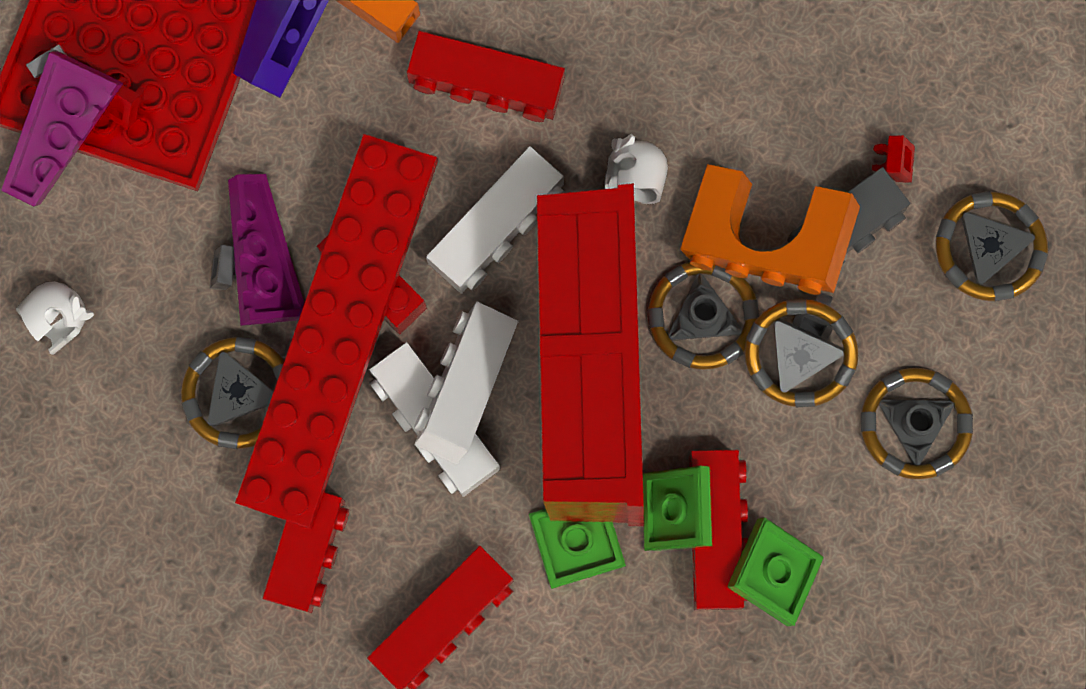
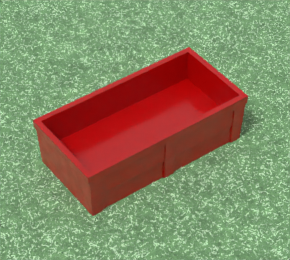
M634 183L618 185V188L537 195L543 502L550 521L628 523V526H644Z

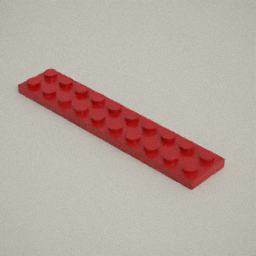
M363 134L236 498V504L312 529L438 163L436 156Z

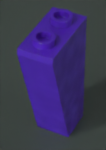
M257 0L233 74L281 98L329 0Z

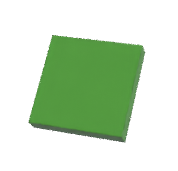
M695 466L643 473L644 551L712 546L710 467Z
M546 509L529 514L551 589L626 567L613 522L550 521Z
M758 518L727 588L784 625L795 626L824 557L767 518Z

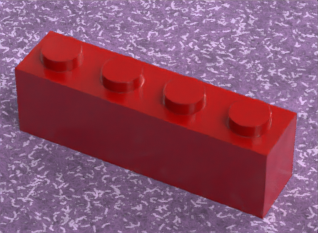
M419 31L408 66L407 77L409 83L414 84L413 88L425 94H435V91L438 90L450 93L449 97L460 103L470 104L473 99L485 102L486 107L495 112L507 113L508 109L523 112L522 116L528 120L544 122L545 118L554 119L565 79V68Z
M739 450L691 451L689 455L690 467H710L712 546L692 548L694 610H741L744 608V601L747 600L727 588L748 541V538H742L741 522L748 521L747 499H740V483H746V461L739 460Z
M479 546L367 659L396 689H417L430 676L425 670L435 660L442 664L458 648L453 642L463 632L470 636L486 620L481 614L492 603L498 608L514 592L509 587L514 582V579Z

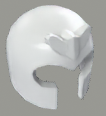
M632 134L624 139L614 138L611 145L613 151L608 159L604 189L618 188V185L634 183L635 201L643 204L660 202L668 170L667 159L663 152L652 143L635 140V136Z
M46 282L37 286L16 308L35 340L39 341L44 335L51 339L52 346L48 351L52 355L79 334L85 320H89L94 316L92 311L86 310L84 302L77 292L59 282ZM61 313L63 318L51 326L50 324Z

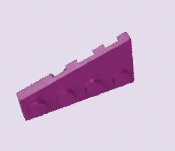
M58 51L49 52L1 191L33 207L40 205L121 88L123 82Z
M237 174L228 180L240 326L299 320L304 300L266 174Z

